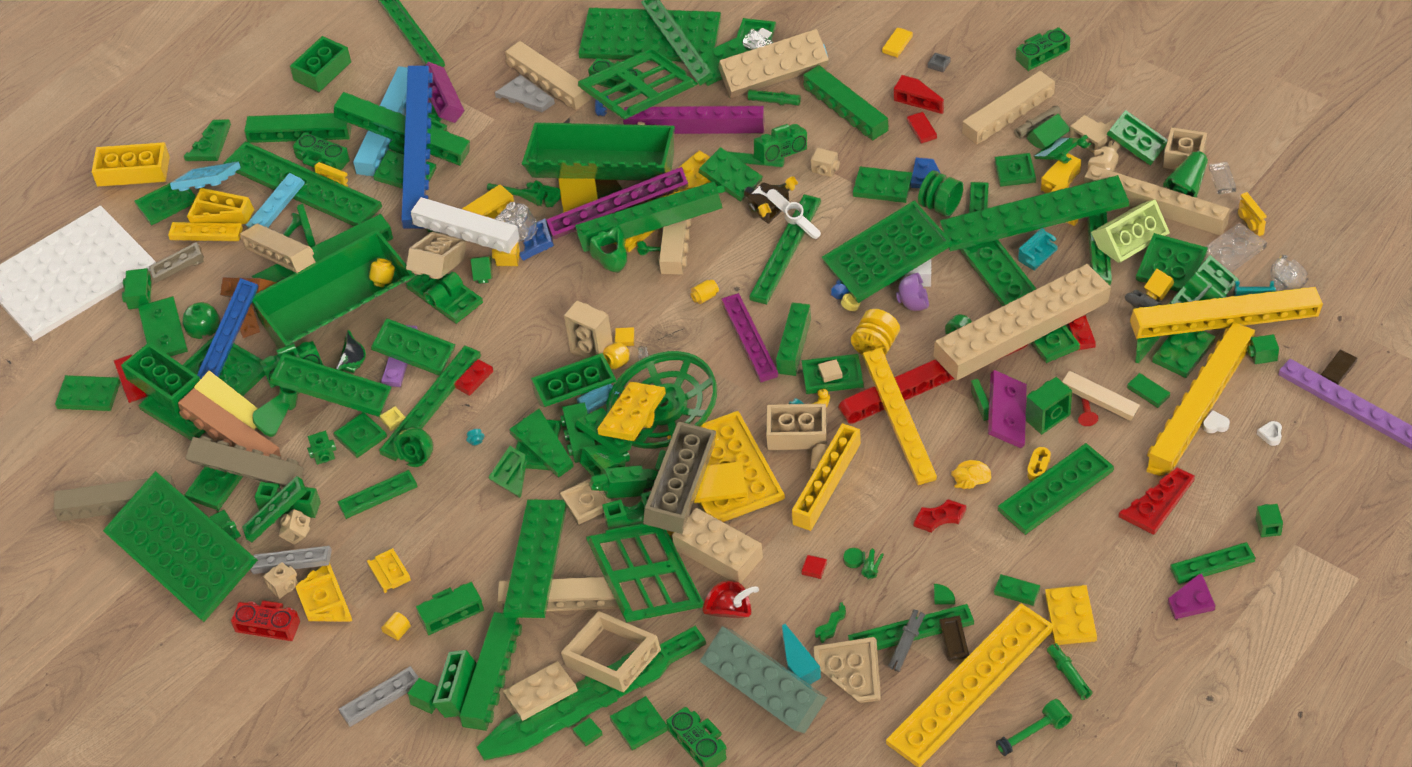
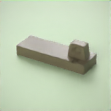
M195 242L149 266L154 281L157 283L192 264L196 266L204 262V256L200 245Z

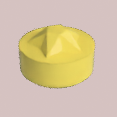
M845 294L841 300V305L849 311H857L861 304L851 294Z

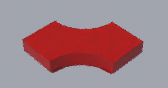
M947 499L944 504L935 508L921 507L913 522V526L932 533L938 526L954 523L959 525L967 510V506Z

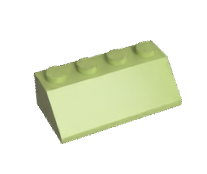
M1151 200L1135 206L1091 233L1098 248L1119 263L1149 246L1154 233L1166 236L1170 232L1156 200Z

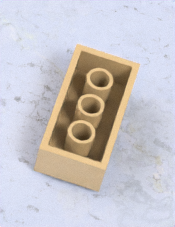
M431 232L409 248L406 269L411 270L414 274H427L431 278L440 279L464 261L467 241Z
M698 508L689 515L683 534L674 532L672 535L673 544L677 551L721 576L737 581L740 584L763 558L762 543Z

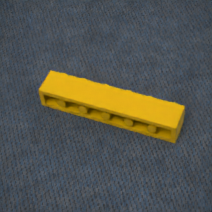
M841 424L792 509L793 525L809 531L813 529L861 444L860 429Z

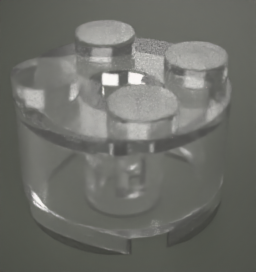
M510 202L495 218V220L518 226V242L530 240L538 229L536 226L537 220L529 208L522 203Z

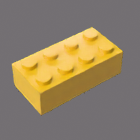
M165 142L96 147L92 174L97 187L166 182L170 156Z

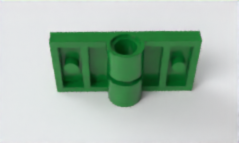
M1209 255L1169 304L1225 298L1235 285V281L1239 279Z
M453 271L440 279L431 278L427 274L416 275L406 283L408 290L455 324L483 303L482 297L463 285L462 279Z

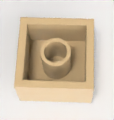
M1171 127L1164 154L1163 168L1175 170L1192 152L1201 151L1205 153L1207 133Z

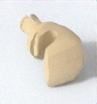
M1111 140L1107 147L1095 150L1094 157L1090 158L1088 162V170L1091 165L1114 172L1118 162L1117 150L1120 148V144Z

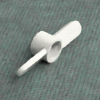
M775 189L767 192L768 199L785 213L784 217L788 223L798 224L812 238H819L820 231L803 216L801 204L797 202L790 203ZM790 209H797L800 212V216L791 217L787 212Z

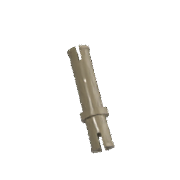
M1056 105L1037 117L1026 120L1025 124L1014 129L1016 137L1019 139L1023 138L1056 114L1061 115V109Z

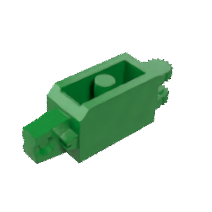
M642 466L604 468L603 474L591 477L589 486L592 491H604L609 499L637 497L643 494L644 489L653 488L659 472L654 469H643Z

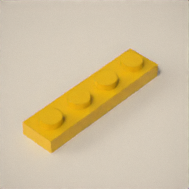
M172 222L168 236L170 240L239 241L243 227L241 223Z

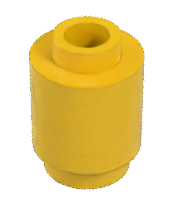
M713 279L705 280L691 288L690 296L695 303L702 304L715 297L716 293L719 292V288Z

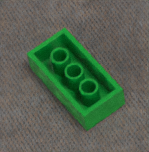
M150 342L121 365L129 382L176 415L180 411L178 402L194 389L195 385L200 381L198 375Z

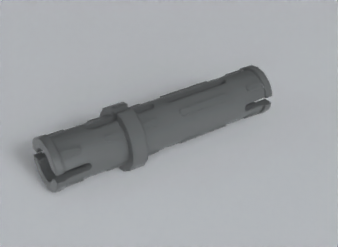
M915 609L912 611L907 626H904L902 629L904 631L888 664V667L893 670L895 663L898 662L895 667L897 672L901 671L904 660L914 638L918 637V629L925 617V614L920 612L916 619L918 610Z

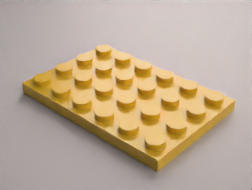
M739 411L705 422L701 426L702 428L716 431L714 449L707 466L742 461L747 497L700 502L699 504L705 513L725 522L785 499L784 492Z

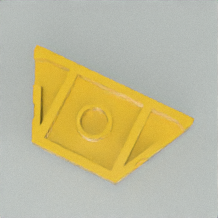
M330 562L329 565L321 566L317 571L313 570L310 572L306 579L295 586L308 621H353Z

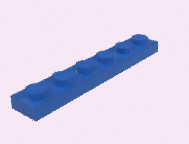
M240 278L197 374L200 380L208 371L219 377L257 292L258 284Z

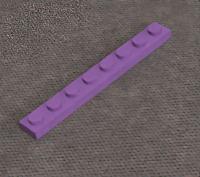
M1289 359L1279 370L1278 375L1412 449V425L1292 359Z

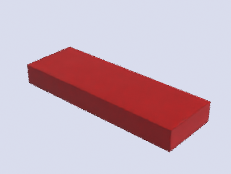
M131 354L113 360L129 403L147 397L144 391L126 379L121 367L132 356Z

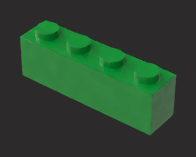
M791 303L776 358L778 374L796 376L811 322L810 304Z

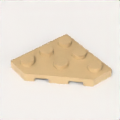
M871 637L814 646L815 661L819 664L821 672L859 703L881 701L876 638Z

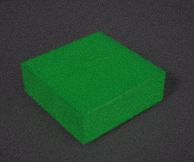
M590 717L573 728V733L585 747L603 735L602 730Z

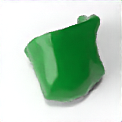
M615 226L608 232L601 231L590 239L589 251L592 258L598 260L606 270L615 273L621 272L627 263L626 239L620 228ZM612 238L617 242V249L610 253H605L600 245L603 239Z

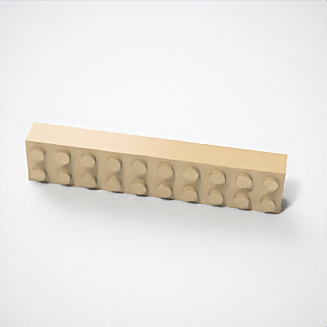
M1086 264L936 340L933 356L957 381L1108 303L1111 286Z

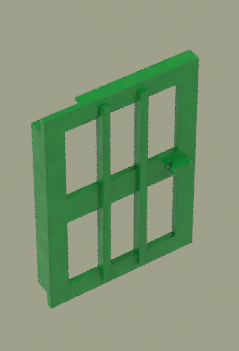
M653 48L578 81V87L624 120L698 85L695 80L686 75L685 70ZM649 60L659 65L638 76H634L627 71ZM664 69L671 73L648 85L641 81ZM614 76H618L625 81L601 93L592 87ZM674 78L682 81L660 93L653 89ZM627 86H632L636 89L613 101L606 97ZM639 94L647 97V99L628 107L627 110L618 106V104Z
M642 523L605 530V533L586 536V540L626 623L703 607L704 602L667 530ZM655 534L668 561L652 563L639 536ZM634 538L647 565L634 567L621 540ZM615 541L628 568L613 571L600 544ZM675 573L688 600L672 603L659 575ZM653 577L666 605L654 607L640 579ZM634 580L647 608L632 611L619 583Z

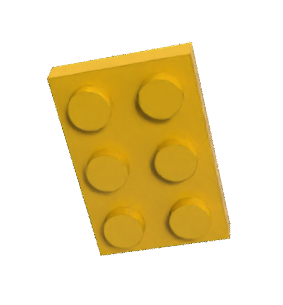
M1087 585L1045 589L1050 623L1054 625L1052 631L1054 644L1064 645L1097 641Z

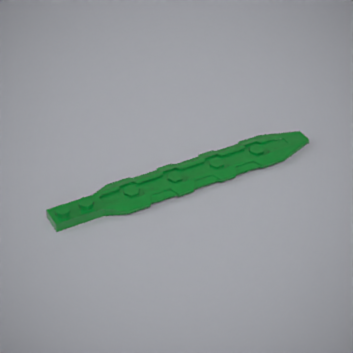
M695 625L660 644L661 651L624 693L585 676V679L575 684L577 692L522 721L516 713L503 720L477 746V750L484 761L525 752L543 742L550 735L565 727L573 726L580 722L582 718L598 709L606 708L617 702L622 696L656 681L663 675L671 663L707 645L706 640ZM635 650L622 656L620 660L607 667L617 671Z

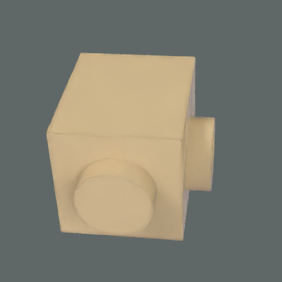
M817 148L811 159L813 173L832 177L834 172L839 169L840 161L838 160L837 152Z

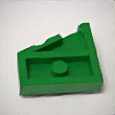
M509 446L489 475V480L520 498L527 456Z

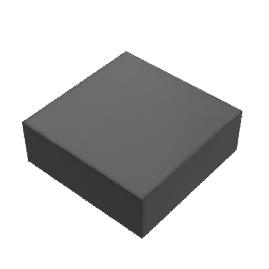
M934 53L928 62V68L944 72L951 62V57Z

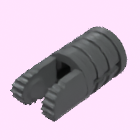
M1139 290L1129 292L1125 296V300L1136 308L1162 305Z

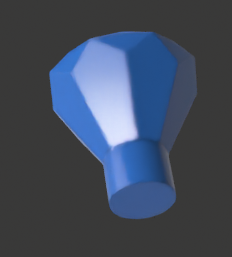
M838 280L831 288V295L836 299H842L849 292L846 286Z

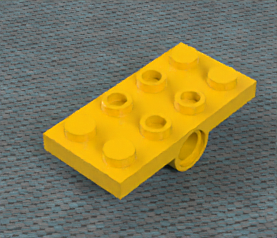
M629 382L598 427V435L634 441L643 427L651 428L653 425L654 410L666 394L665 387Z

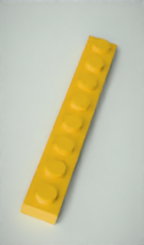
M882 348L864 352L863 359L917 485L935 481L937 475Z

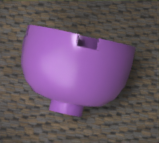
M919 273L905 277L899 284V292H896L898 302H903L904 306L911 311L924 310L929 306L927 291L921 284L924 282Z

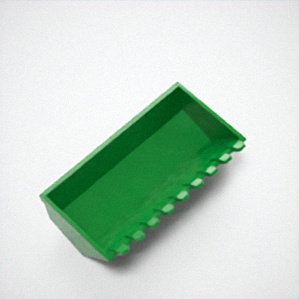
M535 122L522 165L532 178L646 181L672 171L675 126Z
M375 230L311 264L300 272L294 273L255 294L252 304L260 322L277 348L280 349L415 277V274L411 270L406 269V263L378 230ZM379 258L391 261V264L395 267L393 280L390 284H385V287L374 285V282L369 278L371 264Z

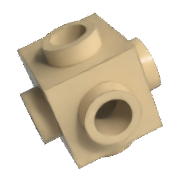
M295 509L288 514H284L280 520L281 528L278 536L294 545L306 537L310 530V517Z
M283 562L273 567L263 576L267 588L279 599L288 592L293 591L298 584L296 571L291 566L287 567Z

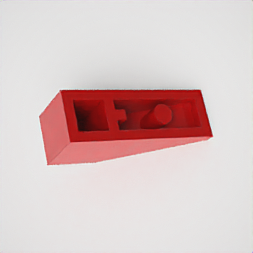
M901 75L894 87V101L940 114L944 113V99L919 79Z

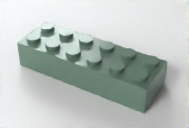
M724 626L721 627L700 660L702 664L793 730L804 734L828 698L738 633Z

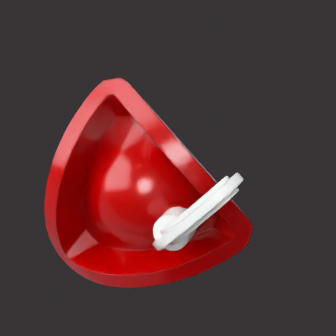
M737 581L720 582L707 595L703 605V613L726 618L749 617L752 611L748 595L753 592L757 593L759 588L750 587L745 590L742 584Z

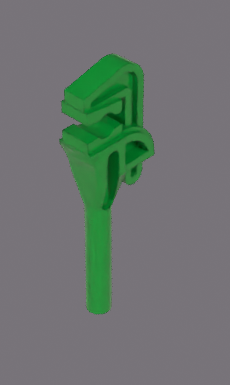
M537 180L534 183H527L526 189L503 186L512 195L520 196L537 206H541L543 204L542 201L545 199L546 207H553L561 198L559 188L543 185ZM488 183L487 190H491L498 185Z

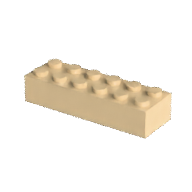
M815 29L720 60L718 68L729 97L733 98L748 93L749 89L758 90L803 75L818 65L825 68L829 59L818 30Z

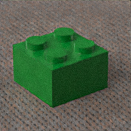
M1055 377L1050 381H1046L1037 390L1031 391L1026 400V422L1042 435L1071 415L1072 390L1059 378Z

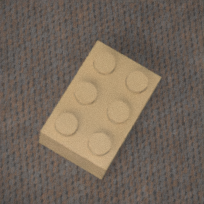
M576 301L564 315L570 353L586 359L603 353L605 347L613 344L609 316L604 311H599L586 303Z
M826 404L767 405L768 450L813 449L816 444L827 445Z

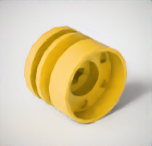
M869 309L865 312L859 325L853 332L851 344L861 355L864 352L882 348L886 357L892 343L900 332V325L891 314L880 309Z

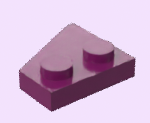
M1202 574L1196 576L1168 598V604L1174 619L1214 611L1216 606Z

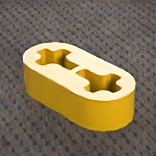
M1038 447L1033 451L1027 469V477L1030 481L1035 480L1048 470L1051 453L1047 448Z

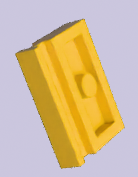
M1248 192L1241 194L1242 200H1240L1238 209L1239 217L1247 223L1248 228L1257 237L1264 235L1266 224L1264 219L1267 216Z
M393 548L375 556V559L371 561L367 560L370 570L384 593L390 588L394 589L411 581L410 575Z

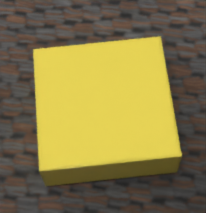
M396 406L380 415V420L390 431L397 428L406 418Z

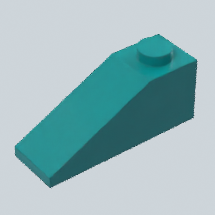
M783 624L782 633L787 669L809 685L821 679L819 664L789 627Z

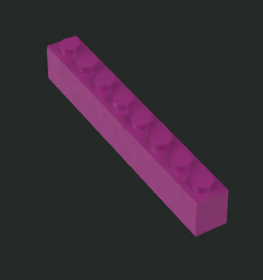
M764 106L650 107L625 120L623 119V124L637 125L638 122H643L645 125L675 126L674 134L764 133L765 117Z
M682 167L546 220L553 238L557 239L577 231L575 226L577 224L644 204L688 188V181Z

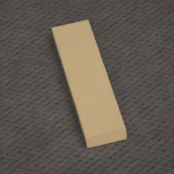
M1068 371L1062 381L1072 390V393L1129 421H1132L1140 406L1071 371Z

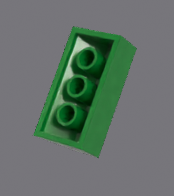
M603 353L531 378L534 394L542 407L553 405L616 382V378Z

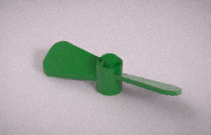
M280 387L278 396L254 411L252 419L255 426L266 436H275L288 410H293L296 407L300 392Z

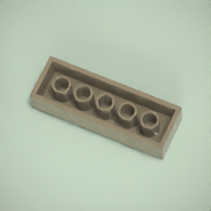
M678 421L647 501L643 524L683 534L714 449L716 431Z

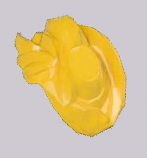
M976 460L964 461L955 470L951 471V475L957 482L954 485L955 488L971 489L977 484L989 482L992 478L988 466Z

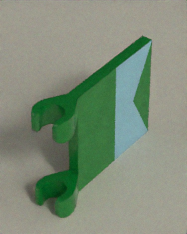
M1083 135L1081 138H1059L1034 155V158L1059 160L1066 164L1072 160L1071 157L1068 158L1066 156L1070 150L1077 145L1086 149L1091 143L1086 141L1087 135Z

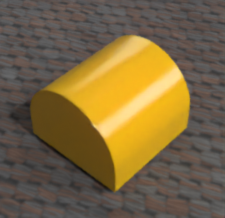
M394 612L381 629L383 633L399 641L411 625L404 615Z

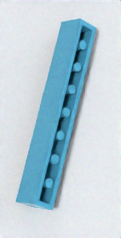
M398 66L380 106L403 115L406 113L408 67ZM368 131L353 161L356 174L374 176L387 150H389V143L392 140Z

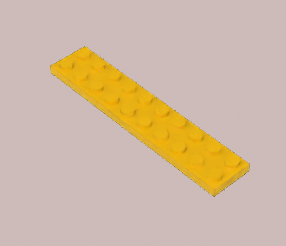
M1020 603L886 739V745L916 767H921L1051 634L1054 625Z

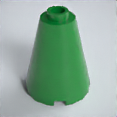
M1201 151L1192 152L1165 179L1163 188L1167 187L1170 190L1197 198L1208 163L1207 156Z

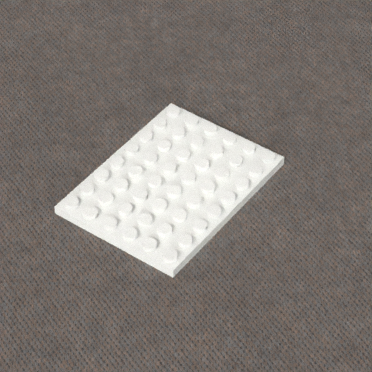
M100 205L1 263L0 305L32 341H35L123 288V278L126 277V271L148 268V271H150L149 266L155 264L156 261Z

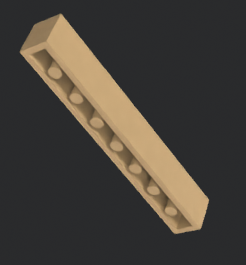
M1091 165L1084 177L1085 184L1118 175L1129 199V207L1134 208L1141 203L1156 200L1163 218L1222 236L1228 225L1230 208Z

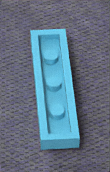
M289 173L246 224L247 228L249 229L257 223L268 228L305 184L304 181Z

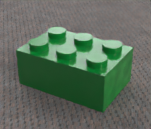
M321 36L290 65L293 80L320 92L351 63L348 47Z

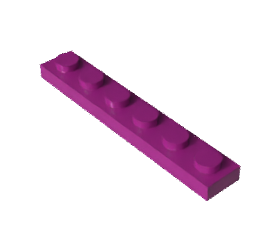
M737 293L721 298L722 305L760 383L777 378L778 371L740 294Z

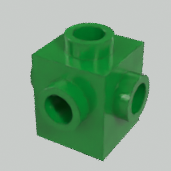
M326 430L307 436L310 447L307 448L311 459L315 458L317 465L335 459L333 451L337 449L334 440H329Z

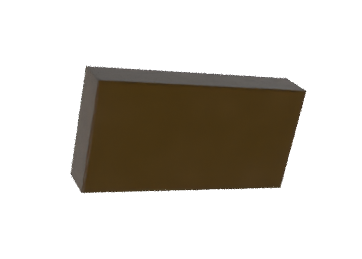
M1339 350L1321 373V376L1340 385L1356 364L1357 357Z
M960 615L939 619L948 661L967 658L969 651Z

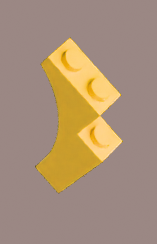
M1068 153L1066 156L1072 159L1065 164L1058 160L1041 178V191L1050 193L1069 188L1072 181L1081 171V159ZM1078 219L1066 223L1075 226L1078 223Z

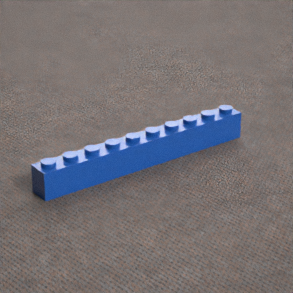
M408 66L402 198L403 229H425L413 224L411 211L421 197L429 199V196L426 195V190H429V180H426V175H430V164H427V159H430V149H427V145L431 144V133H428V129H431V118L428 117L429 113H432V103H429V98H432L430 83H433V73H430L429 66Z

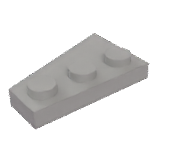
M519 75L495 92L496 98L501 99L503 97L511 103L519 102L524 104V107L543 112L555 104L554 98L522 75Z

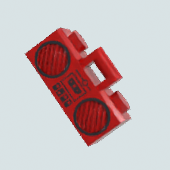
M263 600L260 606L252 601L247 603L239 602L231 623L237 633L293 641L300 624V619L297 611L289 607L283 609V603Z

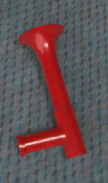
M1081 397L1083 413L1078 417V422L1082 426H1093L1098 422V415L1091 412L1089 401Z

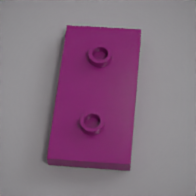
M996 370L990 373L988 434L1022 448L1025 445L1027 384Z

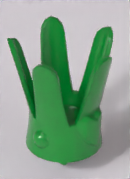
M873 548L870 549L868 558H865V552L863 551L864 566L861 574L868 580L869 578L877 577L878 567L884 556L883 553L880 554L874 565L875 550Z

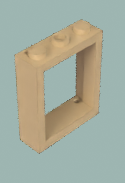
M598 611L563 649L561 654L566 667L624 693L661 651L656 635ZM604 629L640 644L617 671L581 656Z

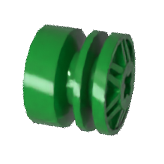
M932 170L921 184L918 204L930 210L935 209L937 213L949 217L955 212L961 201L964 184L960 180L952 177L947 178L945 174Z

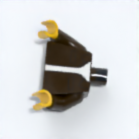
M795 177L787 178L785 183L781 185H771L764 182L756 189L748 186L744 191V196L748 197V210L751 216L755 219L761 218L769 224L781 210L768 199L767 192L775 189L789 201V190L793 191L795 185L798 184Z

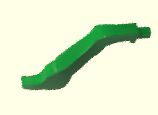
M843 602L839 603L838 611L831 613L827 624L815 629V638L820 636L821 643H824L826 639L834 637L838 623L845 618L846 608Z

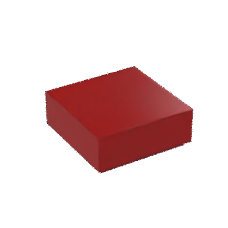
M807 555L801 570L802 575L822 579L827 559Z

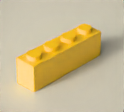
M498 185L463 207L462 210L497 220L513 210L515 203L513 195L503 186Z

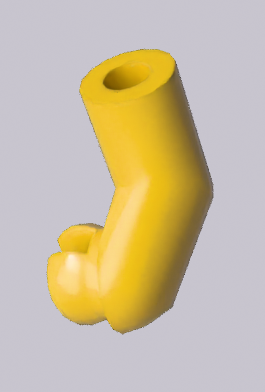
M821 389L818 391L819 397L817 402L812 404H826L827 408L830 394H828L826 389Z

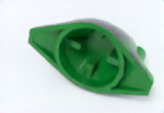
M348 330L336 369L355 373V370L363 364L366 351L354 339L351 331Z

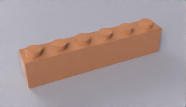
M195 388L178 402L180 415L186 420H191L198 429L208 432L212 439L227 442L230 447H235V445L243 446L249 452L255 449L263 452L265 456L274 454L281 457L278 446Z

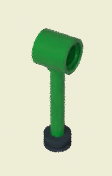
M1053 699L1042 710L1045 717L1009 739L1002 737L996 741V746L1000 753L1006 756L1013 752L1012 747L1049 724L1053 725L1055 729L1065 727L1071 721L1072 714L1059 699Z

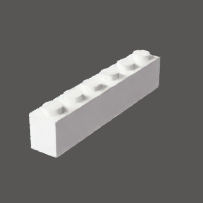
M422 197L411 211L413 224L418 227H424L498 251L510 253L519 240L518 226Z

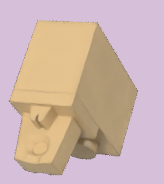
M1084 115L1070 126V138H1081L1083 135H1087L1086 141L1091 143V145L1086 149L1094 153L1097 149L1107 147L1109 142L1114 140L1106 134L1116 121L1111 120L1107 124L1101 121L1097 123L1095 120Z

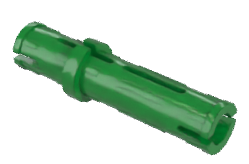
M751 89L748 91L749 101L778 103L783 106L785 104L799 106L801 102V95L787 94L782 91L781 93Z
M1058 643L1050 645L1047 648V653L1055 661L1056 668L1062 671L1081 700L1088 699L1093 692L1074 668L1071 658L1064 654Z

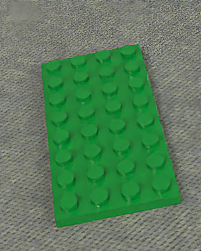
M589 8L578 53L579 58L626 60L653 48L670 61L683 62L646 9ZM667 10L698 54L716 47L721 12Z
M156 471L103 530L105 534L203 622L207 620L258 561Z

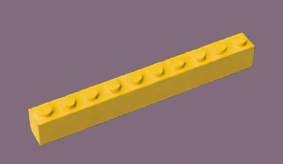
M1304 287L1277 292L1231 296L1219 299L1213 298L1210 300L1144 308L1139 307L1133 309L1130 323L1136 339L1229 328L1233 322L1245 326L1318 317L1323 303L1316 287Z
M1233 322L1230 328H1226L1222 341L1219 340L1215 346V352L1209 354L1206 366L1201 367L1197 380L1194 379L1192 381L1190 391L1188 393L1185 392L1181 405L1176 406L1172 419L1167 420L1164 427L1165 430L1163 433L1160 432L1158 434L1155 446L1149 448L1147 457H1149L1148 465L1164 470L1167 474L1174 470L1248 352L1251 337H1254L1255 334L1254 329Z

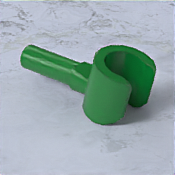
M644 241L637 243V251L641 256L651 251H661V247L647 246Z

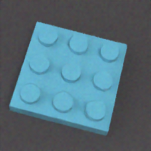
M239 162L191 169L171 182V189L185 191L195 186V189L205 187V184H211V186L219 185L221 181L227 180L228 176L235 175V172L240 169Z

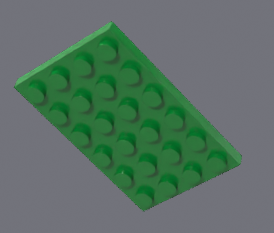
M914 200L822 256V260L837 279L846 286L853 298L860 303L953 246L950 238Z
M214 336L191 356L183 366L197 375ZM233 343L218 378L243 397L265 376L260 363L263 360ZM148 396L138 405L141 411L190 441L193 437L199 438L206 432L203 429H198L191 420L184 419L180 413L176 415L151 396Z

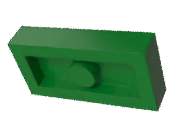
M1000 574L994 589V595L1034 606L1040 591V585Z

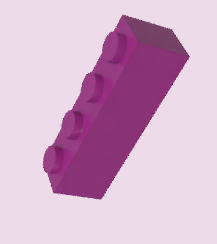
M427 62L425 66H429L430 73H433V83H430V88H432V98L430 99L440 118L456 123L465 111L445 69Z

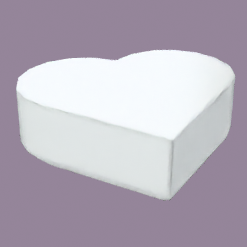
M1212 410L1204 420L1203 429L1207 433L1225 432L1228 430L1230 422L1227 417Z
M1271 421L1259 428L1257 435L1267 444L1276 446L1281 442L1282 426L1276 421Z

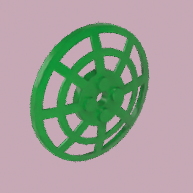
M666 351L645 357L630 366L614 383L606 403L607 413L615 404L619 394H622L626 383L645 368H648L651 377L644 380L642 384L650 385L653 383L655 386L665 387L666 394L654 410L653 425L651 428L641 430L640 436L635 441H631L632 446L643 449L667 447L676 428L675 421L682 415L690 416L684 422L690 424L695 417H701L694 424L699 427L710 416L717 399L718 386L716 378L704 360L688 352ZM665 361H683L680 371L657 373L654 365ZM691 363L703 369L709 378L702 384H699L694 377L687 374ZM676 377L674 384H662L660 379ZM684 380H687L695 388L684 393L681 385ZM712 385L713 393L707 410H700L703 402L702 391ZM697 395L695 409L687 408V400ZM668 402L666 406L661 407L662 403ZM658 425H668L669 431L652 433ZM671 435V439L666 441L643 443L648 437L661 438Z

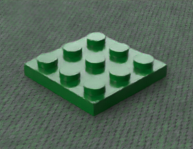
M1154 233L1136 274V280L1147 283L1155 270L1159 269L1173 278L1174 284L1170 290L1179 292L1204 262L1208 247Z

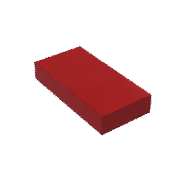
M924 112L907 117L908 124L921 144L937 139V133Z

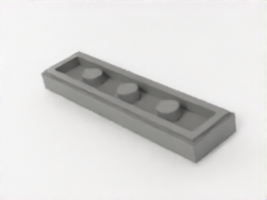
M330 546L256 554L254 557L258 561L251 568L252 574L267 573L281 562L287 567L291 566L293 569L329 565L332 550Z
M410 666L338 710L349 727L408 693L419 677Z

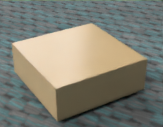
M837 359L818 364V369L824 382L842 378V371Z

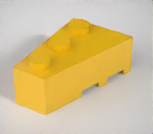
M200 188L187 218L190 223L247 224L255 209L249 197Z

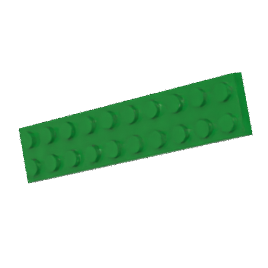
M246 141L223 163L239 162L240 169L235 173L273 190L291 173L301 178L305 183L292 199L352 226L371 219L382 208V203L374 198Z
M1116 175L940 220L943 232L952 241L953 246L949 247L951 252L1128 207L1129 199L1119 176Z
M999 240L959 249L1002 306L1036 290V287ZM1065 325L1031 342L1046 363L1080 349L1079 342Z

